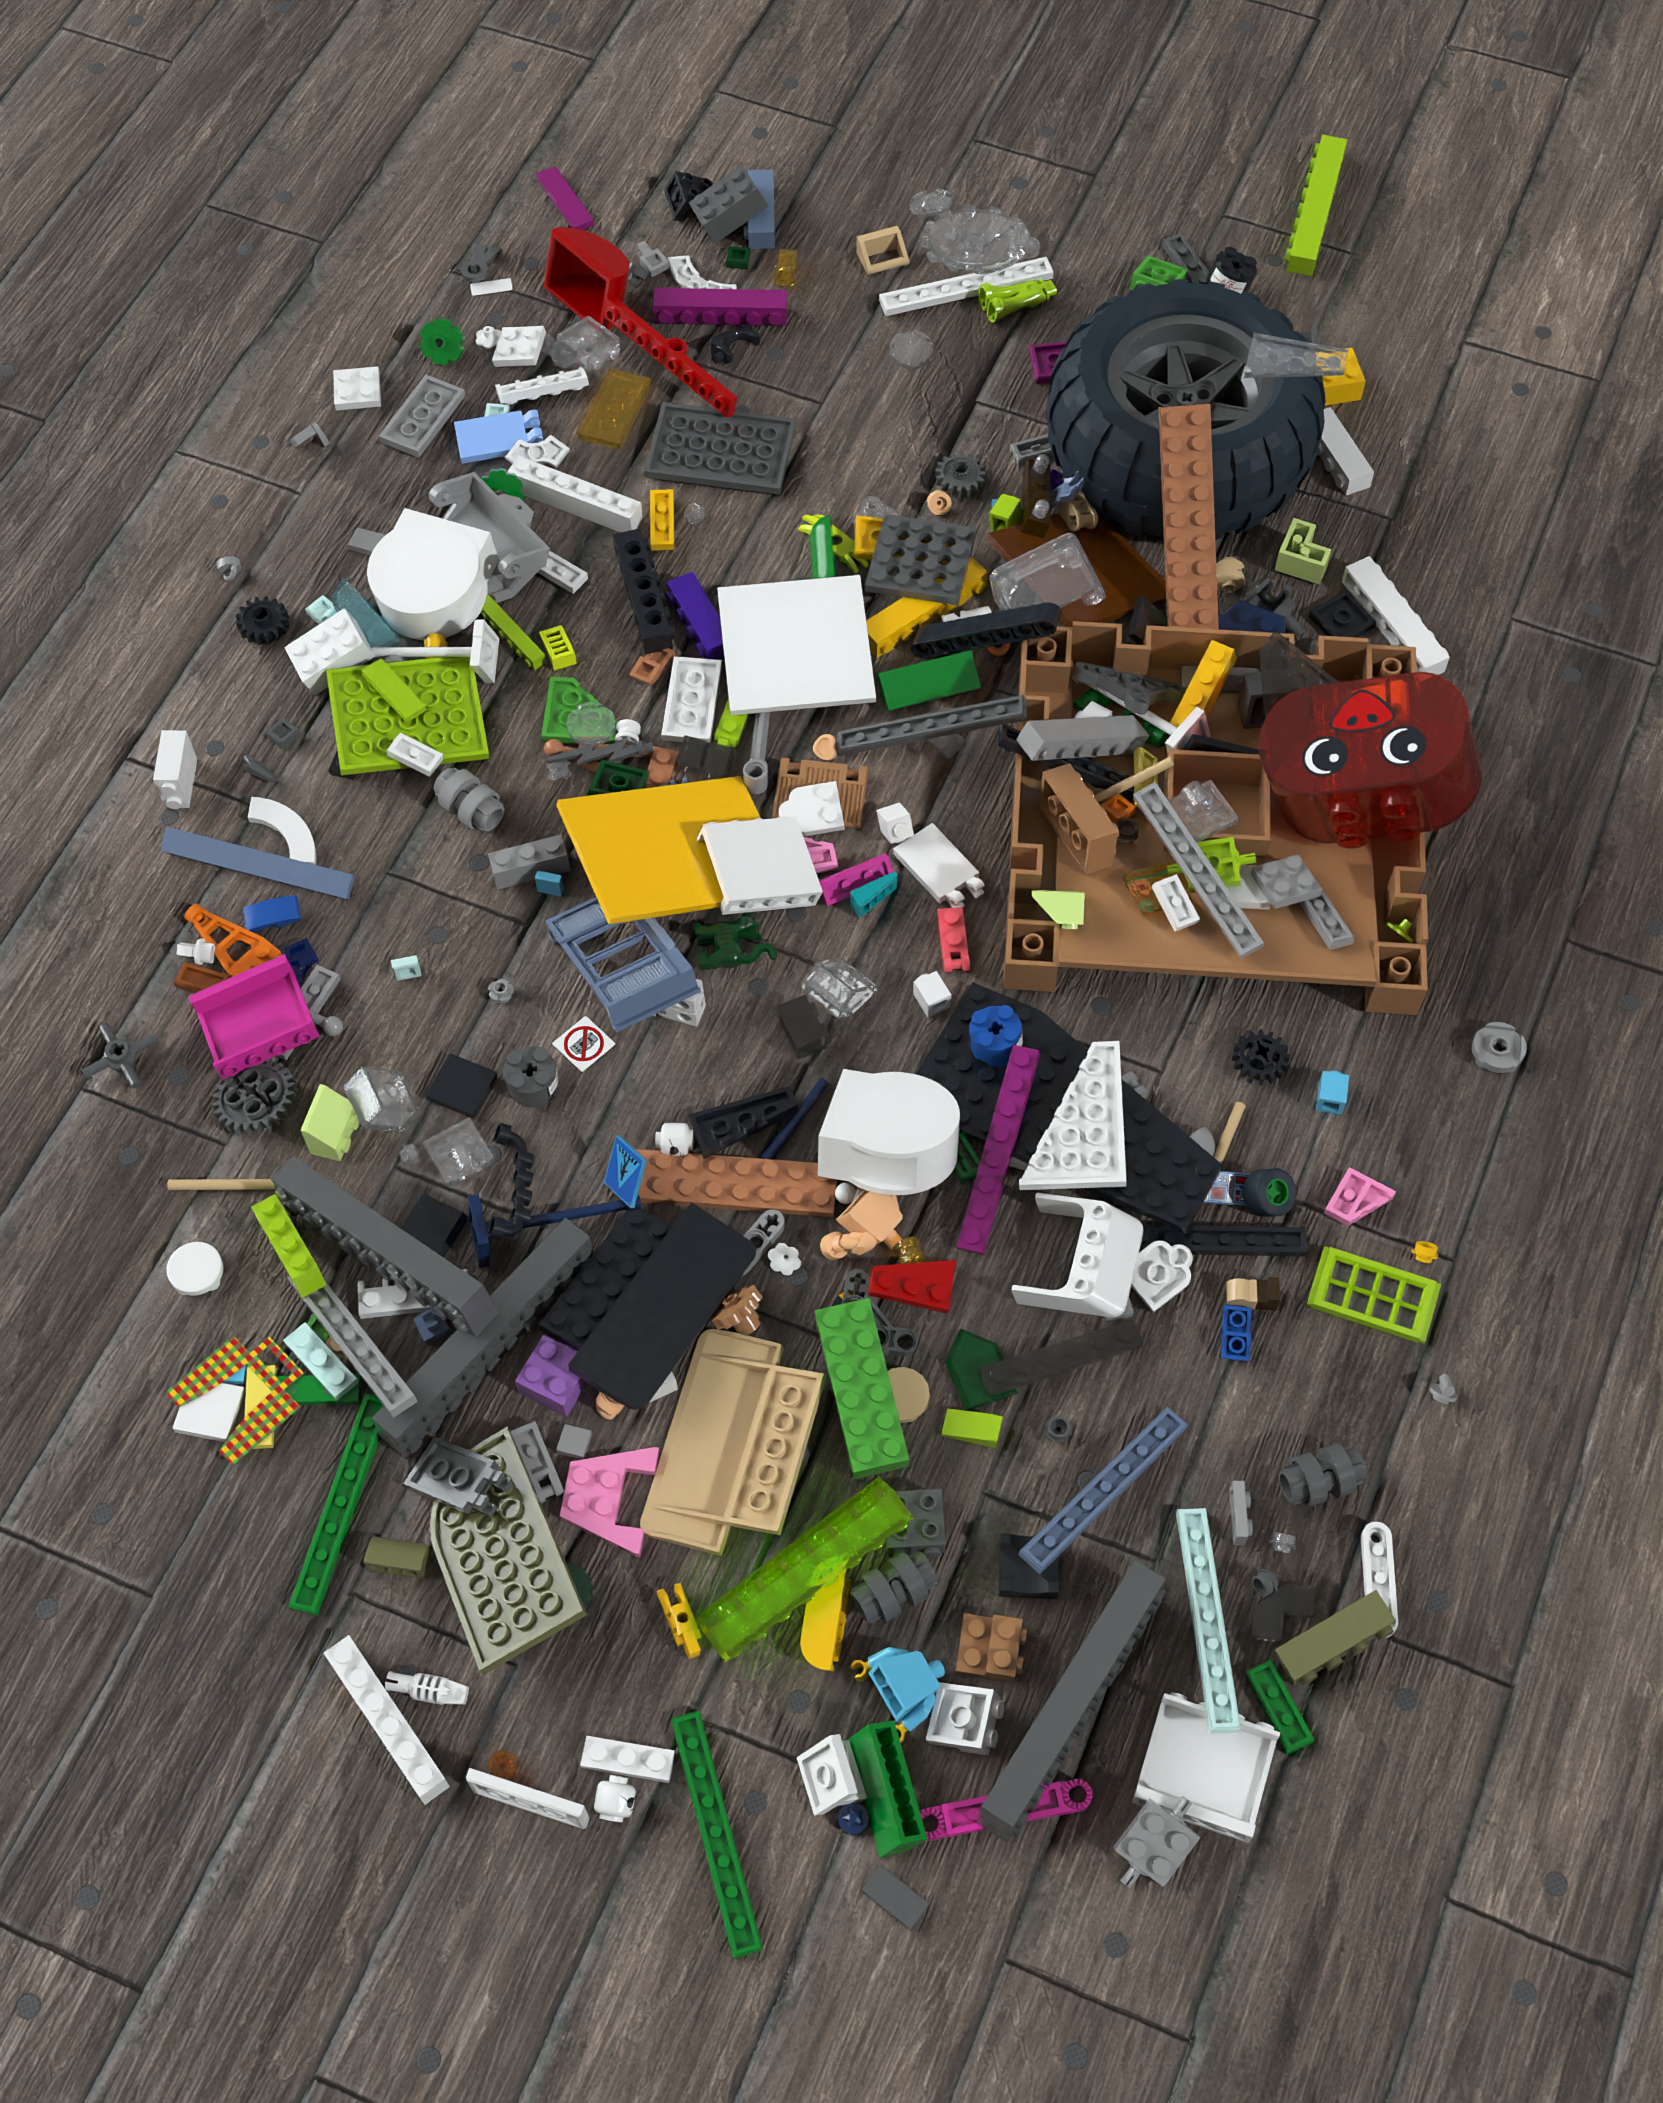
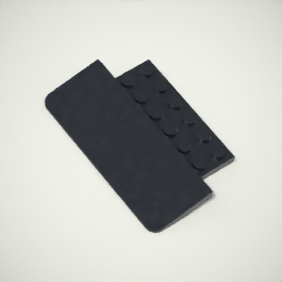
M692 1202L674 1226L637 1206L634 1208L629 1207L539 1323V1328L546 1334L578 1350L568 1364L569 1371L611 1399L630 1409L644 1408L756 1256L755 1245L749 1239Z

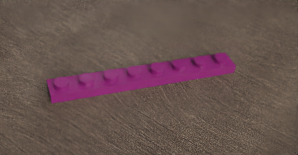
M1017 1045L1012 1047L956 1246L959 1250L980 1255L985 1254L1040 1057L1039 1050Z

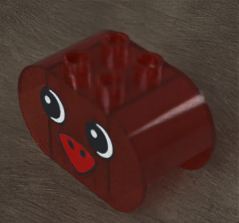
M1412 672L1314 686L1294 691L1281 699L1272 708L1260 732L1259 756L1285 821L1301 836L1319 843H1337L1342 848L1354 849L1366 845L1368 839L1389 837L1395 842L1416 840L1422 832L1439 830L1459 819L1472 806L1482 783V764L1465 699L1450 681L1433 673Z

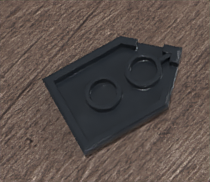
M424 1194L417 1201L401 1229L442 1257H445L469 1217L464 1212Z

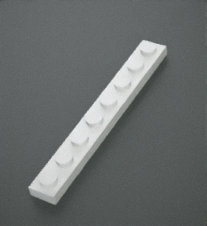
M1047 257L879 294V301L885 316L978 296L979 285L984 283H990L994 286H1010L1031 280L1038 281L1042 279L1044 281L1053 279L1054 272Z

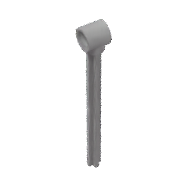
M761 712L755 715L751 757L743 767V781L748 792L751 794L763 793L768 787V765L765 762L770 712Z

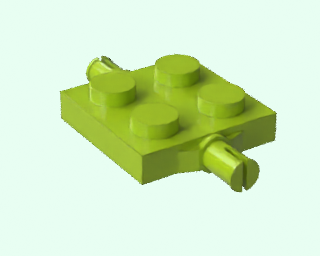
M1234 837L1196 842L1227 888L1241 886L1239 873L1241 865L1256 864L1255 852L1239 855L1235 848ZM1178 864L1167 865L1168 876L1183 874ZM1187 879L1189 893H1195L1196 891Z

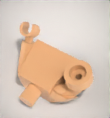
M862 1189L861 1194L836 1219L850 1233L832 1232L825 1235L820 1243L822 1254L829 1260H837L844 1257L848 1250H852L851 1253L862 1255L872 1250L876 1244L882 1241L890 1250L896 1248L903 1241L894 1230L903 1219L899 1211L897 1196L879 1194Z

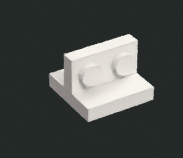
M840 1734L830 1735L797 1757L814 1816L823 1815L836 1806L859 1803L867 1798L849 1740L842 1741Z

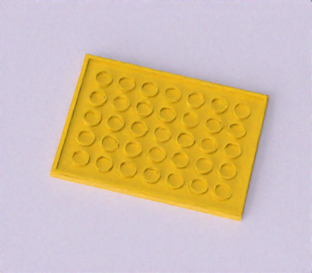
M741 776L560 799L556 805L608 924L719 908L724 896L705 841L698 842L697 837L703 825L710 822L725 823L734 820L749 821L761 818Z

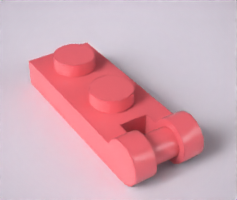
M963 907L937 909L944 972H952V969L970 971ZM960 956V959H951V957Z

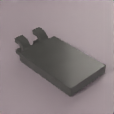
M434 1437L403 1483L411 1491L466 1514H469L474 1507L489 1517H492L498 1508L496 1505L488 1502L489 1498L485 1496L490 1486L493 1485L507 1493L513 1485L511 1480L504 1478L505 1474L498 1470L500 1466L494 1460L437 1437Z

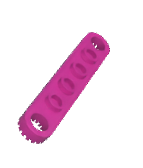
M1082 1779L1051 1783L1049 1787L1044 1784L1045 1790L1042 1794V1799L1034 1812L1028 1809L1027 1812L1030 1815L1026 1822L1085 1810L1092 1801L1091 1787ZM1074 1787L1081 1788L1085 1792L1086 1799L1081 1803L1073 1802L1068 1794L1070 1789ZM987 1796L922 1809L920 1811L922 1819L926 1816H932L938 1822V1828L930 1833L926 1831V1841L987 1830L976 1823L981 1806Z

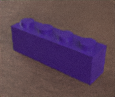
M690 572L667 581L668 592L665 593L666 599L670 606L674 605L679 622H684L688 638L690 640L694 639L698 655L705 659H724L721 619L694 573Z

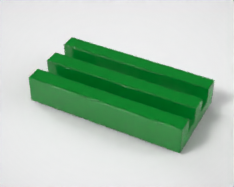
M959 1133L958 1139L975 1168H971L958 1147L957 1157L966 1172H963L957 1161L953 1171L961 1184H963L967 1179L976 1177L980 1159L967 1138Z

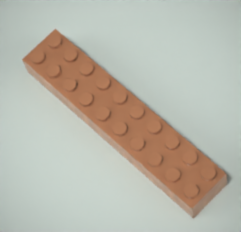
M1210 404L1158 407L1167 627L1219 630Z

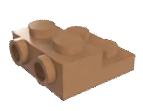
M964 1613L955 1674L1014 1683L1015 1674L1021 1675L1023 1657L1018 1656L1019 1645L1025 1646L1027 1628L1022 1627L1023 1619L993 1615V1618Z

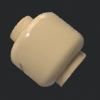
M1225 557L1216 563L1218 590L1225 593H1233L1243 587L1245 583V569L1241 561L1234 557Z

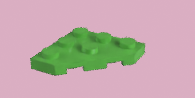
M550 677L541 735L542 742L557 739L561 743L614 744L617 734V720L611 714L609 715L602 708V705L581 687L575 678Z

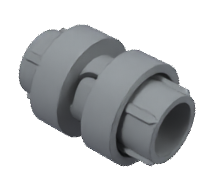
M448 768L436 779L434 791L435 795L438 796L439 805L453 815L458 814V819L471 830L491 831L502 820L505 809L503 804L500 803L499 794L486 784L480 785V780L468 770Z

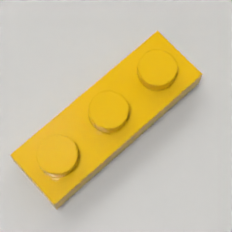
M673 489L650 490L651 551L674 550Z

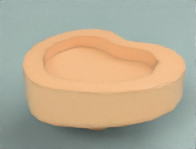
M824 734L815 741L813 751L819 758L832 760L836 757L834 736Z

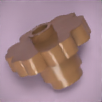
M755 1285L748 1288L744 1286L725 1298L710 1319L718 1330L723 1327L728 1329L733 1326L736 1332H741L744 1336L749 1335L760 1326L759 1315L755 1309L759 1306L758 1302L763 1297Z

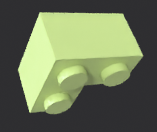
M1293 518L1280 548L1275 570L1320 585L1328 565L1331 549L1312 543L1316 528L1315 524Z

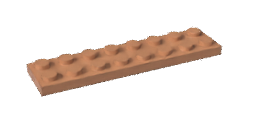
M635 1149L647 1160L638 1192L641 1203L689 1206L692 1202L698 1207L755 1212H765L772 1209L780 1211L782 1214L834 1218L837 1179L818 1176V1163L711 1155L703 1159L702 1154L688 1153L685 1156H669L662 1154L661 1151Z

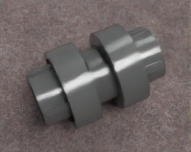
M1339 1443L1320 1448L1317 1459L1309 1452L1292 1457L1289 1465L1282 1467L1279 1471L1280 1486L1287 1501L1293 1505L1303 1503L1306 1507L1326 1502L1328 1492L1335 1498L1355 1493L1357 1485L1364 1483V1480L1367 1479L1366 1465L1359 1450L1353 1446L1343 1448Z
M916 1551L908 1556L905 1552H901L887 1560L889 1570L881 1573L875 1567L859 1577L861 1583L851 1589L850 1595L866 1623L872 1624L879 1619L887 1623L902 1614L900 1604L907 1601L914 1607L929 1598L928 1591L937 1586L938 1578L924 1553Z

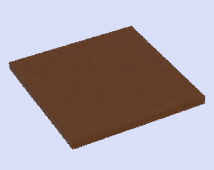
M1059 513L1050 515V526L1044 538L1021 533L1022 524L994 531L987 535L986 540L1044 603H1055L1061 608L1060 620L1066 627H1072L1073 621L1106 623L1134 613L1137 598L1141 596L1148 599L1155 607L1167 603L1166 581L1109 521L1106 522L1099 516L1095 528L1088 529L1085 527L1080 528L1078 531H1071Z

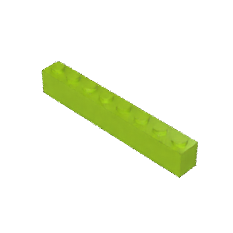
M1322 134L1320 143L1315 144L1313 156H1316V158L1312 157L1309 171H1312V173L1308 172L1305 186H1308V188H1303L1301 201H1304V203L1300 202L1297 216H1300V218H1295L1293 231H1296V233H1291L1289 246L1292 249L1287 248L1284 260L1288 262L1287 272L1313 276L1348 139Z

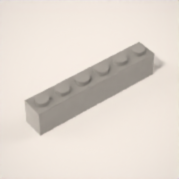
M1134 715L1027 721L1016 740L1030 759L1035 761L1134 754L1135 749L1144 747L1149 734Z

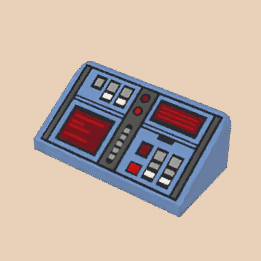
M1220 1171L1203 1203L1246 1206L1243 1198V1187L1245 1180L1251 1173Z

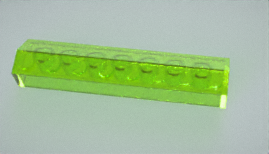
M878 1477L694 1617L695 1621L724 1662L728 1659H734L744 1651V1647L750 1642L763 1638L767 1634L768 1629L776 1622L785 1621L791 1615L793 1609L800 1604L804 1605L811 1601L815 1593L823 1586L827 1587L833 1584L838 1579L840 1573L847 1568L851 1569L858 1565L866 1553L880 1548L885 1543L887 1537L905 1529L908 1521L913 1516L896 1492Z

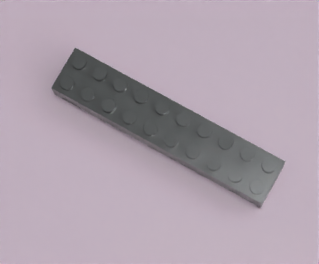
M293 1156L271 1178V1181L277 1188L274 1192L280 1199L286 1202L284 1207L290 1214L295 1217L299 1214L310 1228L314 1229L317 1227L326 1239L331 1242L334 1239L338 1241L339 1246L346 1253H355L361 1263L367 1267L374 1266L377 1273L385 1280L391 1278L401 1291L413 1293L414 1298L421 1305L426 1307L429 1304L441 1319L446 1320L449 1318L452 1320L453 1325L460 1332L465 1334L468 1331L477 1337L499 1313L482 1283Z
M565 1218L490 1295L499 1313L484 1330L475 1337L468 1331L464 1334L457 1329L405 1383L413 1392L418 1402L394 1418L385 1406L372 1417L380 1437L404 1458L409 1453L416 1452L422 1445L423 1439L430 1432L433 1433L440 1427L442 1419L449 1412L455 1411L461 1404L462 1398L469 1391L472 1392L479 1386L481 1378L488 1371L491 1372L498 1366L500 1358L507 1351L510 1352L517 1346L519 1338L526 1331L529 1332L536 1326L538 1318L545 1311L549 1312L556 1303L557 1298L566 1290L594 1254L590 1236Z
M1136 1560L1133 1562L982 1804L977 1824L1006 1843L1009 1842L1012 1835L1016 1838L1019 1837L1030 1815L1027 1812L1028 1809L1034 1812L1042 1799V1794L1045 1790L1043 1785L1045 1784L1049 1787L1055 1778L1061 1764L1058 1760H1066L1077 1738L1074 1734L1080 1737L1092 1713L1089 1710L1096 1711L1107 1687L1110 1688L1115 1680L1121 1664L1126 1662L1136 1640H1139L1145 1631L1151 1615L1154 1616L1162 1602L1161 1600L1166 1593L1162 1589L1166 1578Z

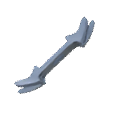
M1076 471L1075 476L1065 478L1063 484L1050 491V501L1057 494L1055 500L1050 503V509L1065 501L1072 502L1085 481L1084 477L1079 480V471Z

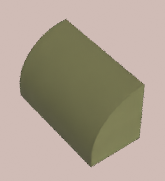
M374 1536L368 1545L364 1564L368 1571L425 1579L432 1545Z

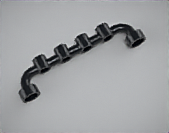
M501 1122L496 1128L493 1141L503 1146L507 1142L515 1145L516 1154L513 1164L516 1166L512 1183L515 1184L511 1202L514 1203L510 1216L512 1225H506V1219L494 1216L488 1228V1237L500 1240L502 1236H515L522 1231L523 1225H528L532 1211L524 1208V1206H529L533 1192L525 1189V1187L529 1188L533 1180V1172L527 1171L526 1168H531L534 1154L527 1152L525 1141L518 1134L511 1131V1125Z

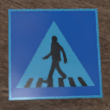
M616 1135L604 1184L630 1208H634L647 1160L620 1135Z

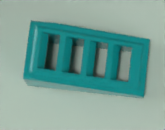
M891 872L850 892V906L858 918L864 916L897 889L896 872Z

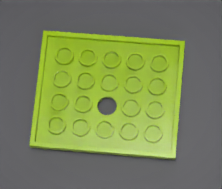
M438 657L386 663L426 705L425 712L407 723L362 676L361 670L369 665L326 669L341 775L411 768L387 756V749L399 733L442 753L443 760L440 764L489 759L475 671L470 667L471 657Z

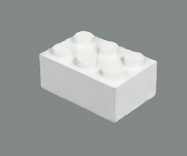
M345 608L284 647L302 682L315 695L328 688L326 669L361 666L375 657L357 621Z

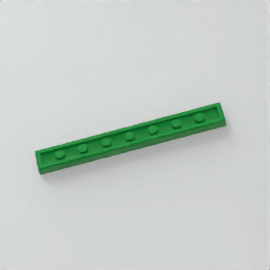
M364 1394L288 1606L290 1610L314 1616L319 1614L381 1438L372 1420V1417L384 1406L377 1396Z
M700 1711L671 1718L733 1960L763 1951Z

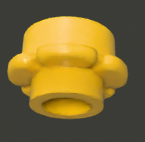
M1417 1241L1415 1248L1411 1250L1413 1254H1416L1415 1259L1420 1262L1431 1263L1432 1259L1438 1258V1246L1429 1242Z

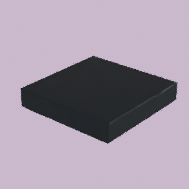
M1347 590L1311 610L1308 616L1326 636L1357 638L1373 629L1377 623Z
M1144 596L1136 600L1128 634L1138 645L1144 644L1147 625L1167 627V617Z
M450 1053L426 1094V1098L428 1101L474 1119L498 1077L497 1072Z

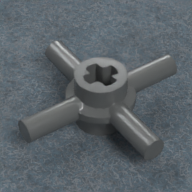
M108 1023L100 1025L99 1030L107 1042L104 1058L81 1069L86 1079L109 1067L118 1072H123L131 1088H138L141 1082L133 1069L136 1053L158 1042L154 1033L130 1044L122 1039H117Z

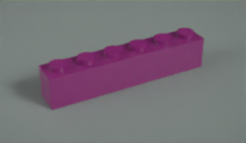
M655 288L654 323L744 325L747 322L749 325L787 326V290Z

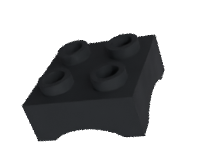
M1000 1533L999 1597L1057 1599L1059 1592L1058 1557L1039 1574L1018 1555L1019 1551L1034 1536Z

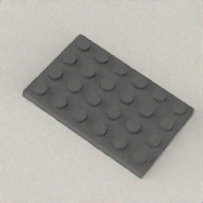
M662 402L644 475L646 478L780 495L795 433L796 419L734 411L733 416L726 418L713 408Z

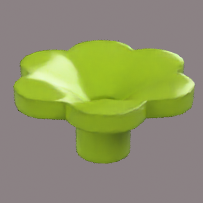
M1404 918L1400 925L1386 923L1394 931L1413 943L1414 940L1408 934V930L1413 924Z

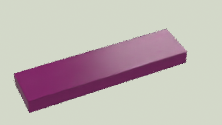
M556 166L536 173L538 182L571 228L584 230L594 226L593 218Z

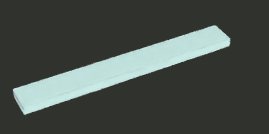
M1206 1508L1177 1509L1176 1517L1209 1734L1239 1733L1241 1726Z

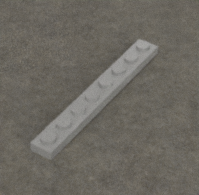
M1156 782L1133 794L1134 800L1240 959L1264 947V942Z
M290 1276L287 1277L288 1280H289V1282H290V1284L293 1286V1288H294V1289L296 1290V1292L299 1294V1292H298V1290L296 1289L294 1283L292 1282ZM328 1284L302 1298L393 1418L418 1402L413 1392Z

